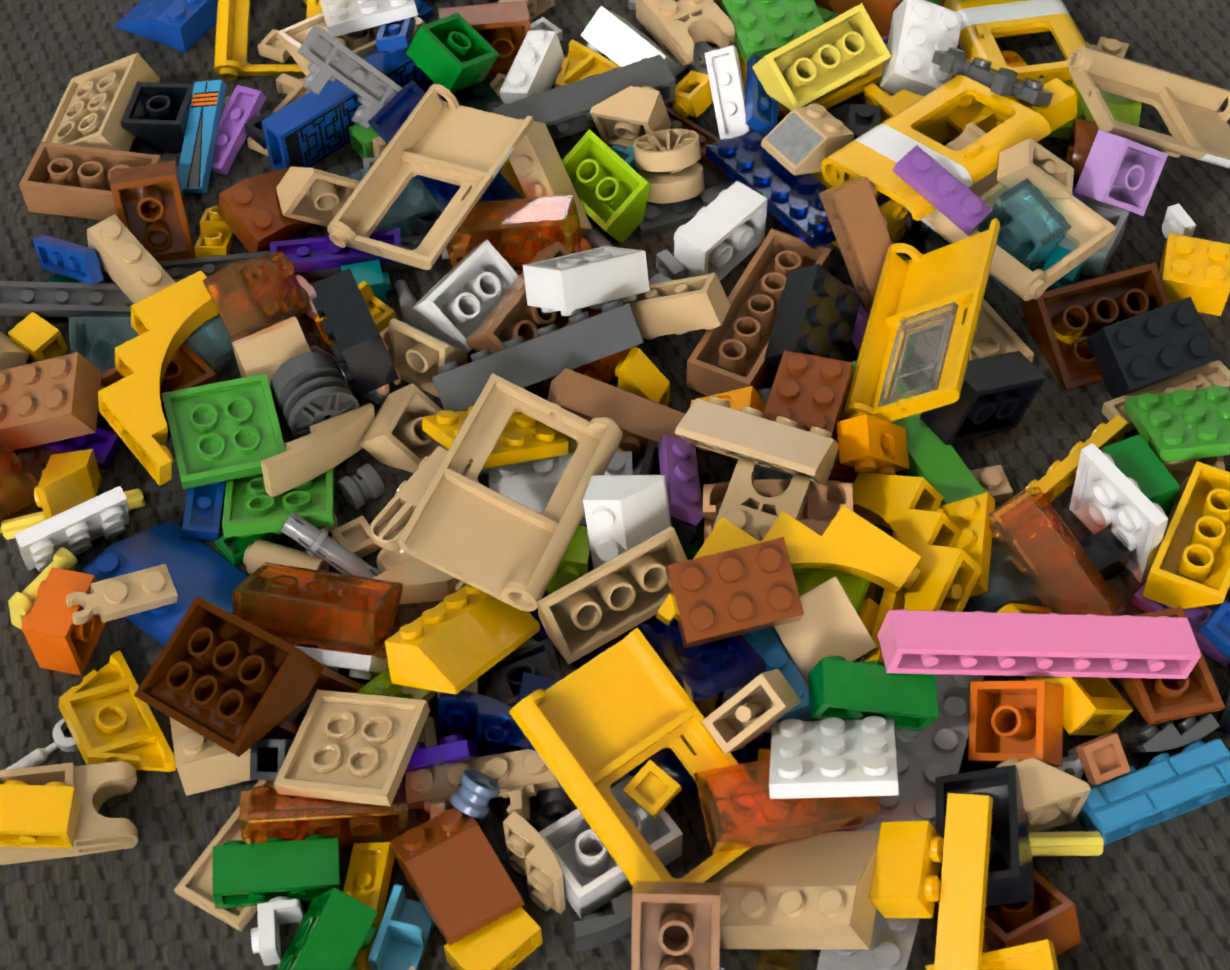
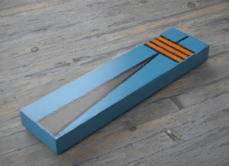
M223 80L194 83L178 167L183 194L207 193L227 87Z

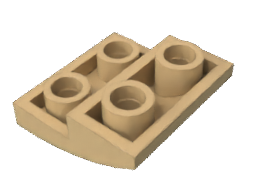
M836 576L800 596L804 615L799 621L774 627L808 686V673L822 658L841 656L846 661L855 662L877 649L876 644Z
M513 810L503 822L507 857L509 858L508 863L519 874L527 875L529 897L539 908L544 911L552 908L559 914H562L566 907L563 873L560 865L542 836Z

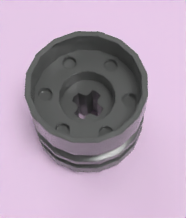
M319 351L305 352L292 357L278 368L271 380L272 396L280 411L284 414L285 421L296 439L311 434V425L359 407L358 400L352 393L351 387L346 383L338 363L332 356Z

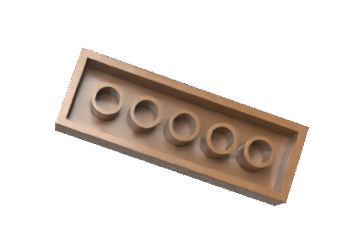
M771 228L727 299L731 307L722 325L715 329L707 330L687 360L686 388L706 396L753 386L756 391L761 389L775 367L764 357L788 273L816 264H820L829 272L832 249Z

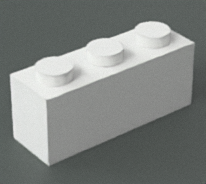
M528 31L499 91L504 104L551 90L564 59L556 31Z

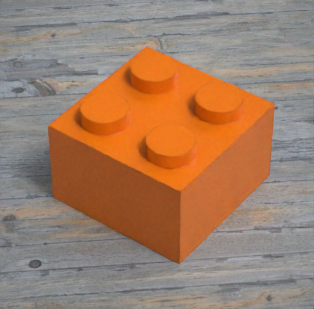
M52 567L46 580L40 583L37 599L31 611L25 614L22 621V632L40 668L83 675L107 622L102 623L100 615L95 614L84 624H73L72 613L81 611L84 608L80 605L67 608L66 596L73 592L91 594V583L97 582L95 575Z
M1045 680L970 681L968 761L998 766L1009 759H1018L1020 762L1035 758L1052 767H1062L1064 687Z

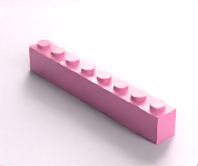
M907 609L888 610L878 633L886 672L898 674L1187 679L1201 657L1188 618L1168 616L1024 614L1020 612L985 613L983 611L947 612L945 610L909 611Z

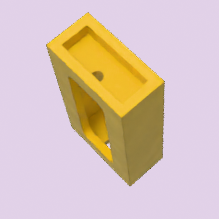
M1016 603L1007 604L997 611V613L1020 612L1024 614L1054 613L1050 607ZM1023 676L1027 681L1045 680L1064 687L1063 727L1069 735L1103 736L1114 730L1133 711L1107 677Z

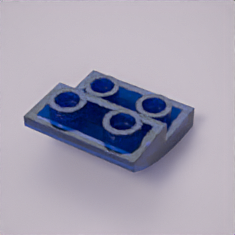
M461 690L456 695L440 692L437 745H440L439 739L442 737L463 734L464 740L467 739L477 743L479 757L513 752L517 724L509 714L512 707L496 699L470 691Z

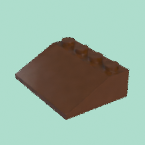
M1154 262L1045 291L1038 299L1023 302L1021 307L1030 335L1063 388L1069 390L1103 380L1086 341L1088 337L1103 327L1170 303L1157 264ZM1086 327L1081 337L1071 344L1057 339L1054 333L1055 330L1060 335L1072 336Z
M196 596L134 696L240 757L305 701L325 666L299 648Z

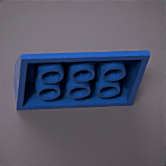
M141 0L115 26L187 53L217 22L218 0Z
M172 520L110 545L82 569L84 573L95 575L98 582L166 564L178 594L177 603L125 617L163 647H165L196 596L245 621L273 596L271 592L234 567L198 539L181 538L182 527Z

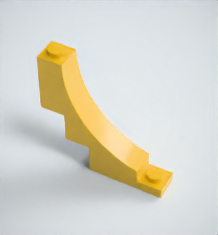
M1058 78L1045 83L1043 89L1054 93L1050 105H1033L1014 96H1006L1044 116L1050 125L1051 132L1078 117V95L1075 89L1067 86ZM874 83L863 88L865 104L881 106L880 123L924 97L904 89L890 96L886 90L882 91ZM974 101L969 106L956 107L919 132L938 143H942L947 139L952 141L960 136L965 130L966 125L970 122L988 133L1010 117L996 112L993 108L979 101Z
M201 270L131 305V326L138 333V336L115 347V368L123 379L98 391L99 412L159 486L172 480V464L174 463L173 456L166 447L168 426L160 400L161 385L166 369L173 355L192 332L206 321L220 314L221 290L217 283L209 280Z
M858 473L852 485L853 511L868 522L890 528L895 532L900 543L921 556L915 566L921 571L911 587L906 591L904 609L909 611L945 610L947 612H963L983 568L962 548H955L962 531L943 512H937L943 496L924 477Z
M842 505L822 536L782 511L762 540V542L784 537L792 569L813 568L840 571L878 584L893 594L899 591L902 586L909 589L921 571L915 567L921 558L920 555L844 505ZM721 517L693 559L761 542L724 517ZM671 593L656 614V618L668 626L674 618L677 619Z

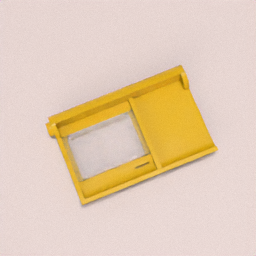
M997 218L991 220L989 230L926 254H922L913 246L905 243H896L888 247L842 413L844 420L869 414L892 422L958 401L999 235L1000 222ZM896 253L908 254L912 259L903 260Z

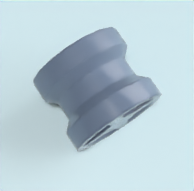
M466 769L460 779L462 785L460 789L453 792L450 802L464 814L479 819L486 818L490 809L488 803L491 798L497 796L500 786L486 774Z

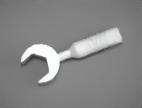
M61 719L53 728L52 736L55 742L46 748H37L5 770L39 766L47 760L50 753L58 748L66 752L79 750L73 737H64L63 732L68 727L65 719Z

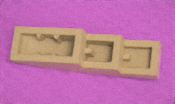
M369 403L311 425V434L285 443L287 451L262 460L261 467L266 493L271 497H275L331 470L361 450L363 447L359 444L375 419L374 405Z

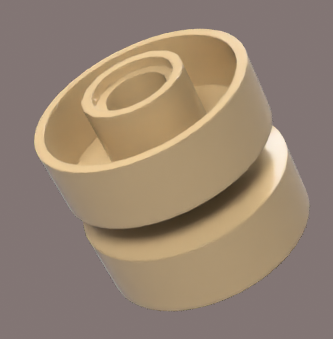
M664 129L642 135L633 142L635 164L637 168L641 169L638 173L651 184L647 202L675 203L696 197L704 191L703 167L698 163L701 158L698 133L688 129Z

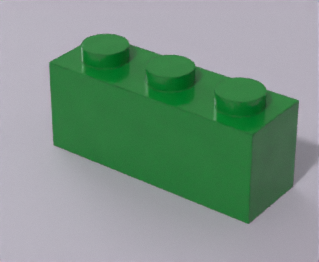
M841 656L822 658L808 673L810 718L824 720L836 717L842 720H863L869 716H879L884 719H894V728L923 731L938 718L936 674L887 673L882 662H850Z
M312 835L306 838V840L289 841L286 838L276 837L267 839L264 843L247 844L245 841L232 840L220 846H213L212 894L216 909L257 906L259 903H267L276 897L299 899L300 903L311 902L313 898L334 887L340 890L338 838H330L326 835Z

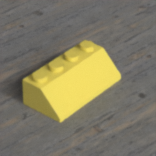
M861 3L769 53L752 68L766 93L792 111L794 108L804 107L892 56Z

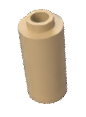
M257 539L253 544H249L243 557V563L246 565L249 574L314 593H319L329 572V563L315 554L311 556L304 551L262 539Z

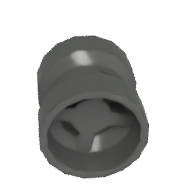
M365 464L358 468L356 475L351 477L344 476L336 481L339 494L347 504L351 505L349 507L353 511L362 508L365 505V501L369 498L377 499L386 492L380 476L370 464Z

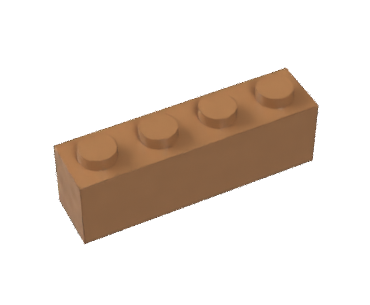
M855 177L819 193L854 288L860 295L863 308L870 313L886 252L893 243L887 231V219L880 212L876 201L877 193L875 187L868 180V177Z
M565 368L551 381L547 400L558 404L563 409L589 422L594 418L607 417L613 419L623 433L619 448L623 451H632V453L642 455L649 440L658 444L664 434L679 439L680 437L674 433L677 425L685 415V413Z

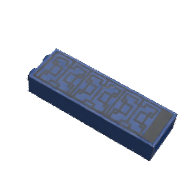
M408 48L394 54L388 53V51H376L364 58L366 62L415 97L412 103L424 96L429 89V77L406 54ZM336 79L334 82L328 80L319 95L310 91L262 120L270 164L277 170L292 166L309 168L351 142L348 127L356 124L352 121V118L358 107L362 105L357 101L359 96Z

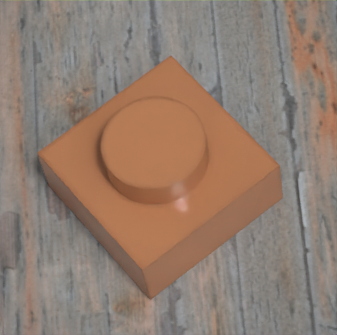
M1108 733L1076 746L1089 785H1098L1131 771L1118 733Z

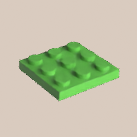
M814 0L720 1L722 11L734 25L736 43L744 62H748L753 55L762 59L769 53L824 24Z
M267 373L162 393L182 489L262 474V460L286 451Z
M1210 386L1207 389L1191 391L1179 389L1172 393H1143L1136 397L1125 398L1124 411L1162 463L1230 455V390L1228 387Z
M335 468L275 497H271L266 493L263 473L227 480L222 520L224 538H247L255 534L264 533L283 534L280 529L293 511L319 530L327 526H335Z

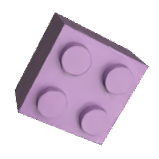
M1098 130L1075 191L1081 195L1144 216L1168 154L1127 138Z

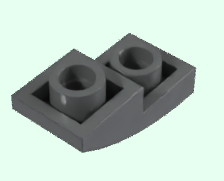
M1211 713L1182 718L1174 724H1147L1135 733L1137 740L1130 744L1127 749L1132 754L1178 748L1206 736L1220 725Z
M632 891L625 892L618 898L611 899L612 915L605 916L601 913H594L583 917L580 921L573 922L577 952L608 944L632 932Z

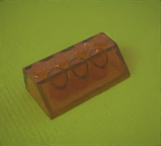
M573 195L477 202L446 246L452 266L454 267L468 252L486 240L492 244L518 275L523 272V265L529 264L540 250L557 241L571 254L581 252L580 219Z
M1039 486L1024 489L988 514L992 520L989 526L993 534L1001 543L1006 541L1014 552L1011 558L1017 568L1023 574L1027 572L1037 584L1033 589L1039 599L1045 605L1051 604L1057 614L1116 616L1126 609Z
M265 562L232 590L233 615L291 645L302 643L314 645L324 650L339 649L351 651L354 654L375 655L385 644V640L390 637L403 591V583Z
M770 759L695 772L694 774L712 854L870 825L881 812L877 796L770 799Z
M400 783L391 807L278 794L276 789L269 786H258L250 791H241L239 810L241 839L247 844L264 843L267 839L276 837L296 841L306 840V838L312 835H326L330 838H338L339 847H353L354 843L390 842V840L407 831L408 803L405 783Z

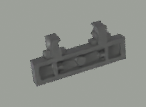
M949 47L948 51L935 50L931 62L941 66L939 67L940 71L966 76L990 86L991 92L1001 96H1014L1033 105H1050L1054 93L1043 89L1044 83L1031 78H1026L1023 81L1016 78L1017 72L1000 67L998 71L991 68L992 62L979 57H974L973 60L966 58L967 52L958 48Z

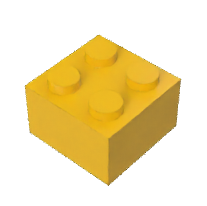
M1169 233L1159 267V273L1169 303L1171 304L1191 296L1197 312L1221 316L1230 293V244Z

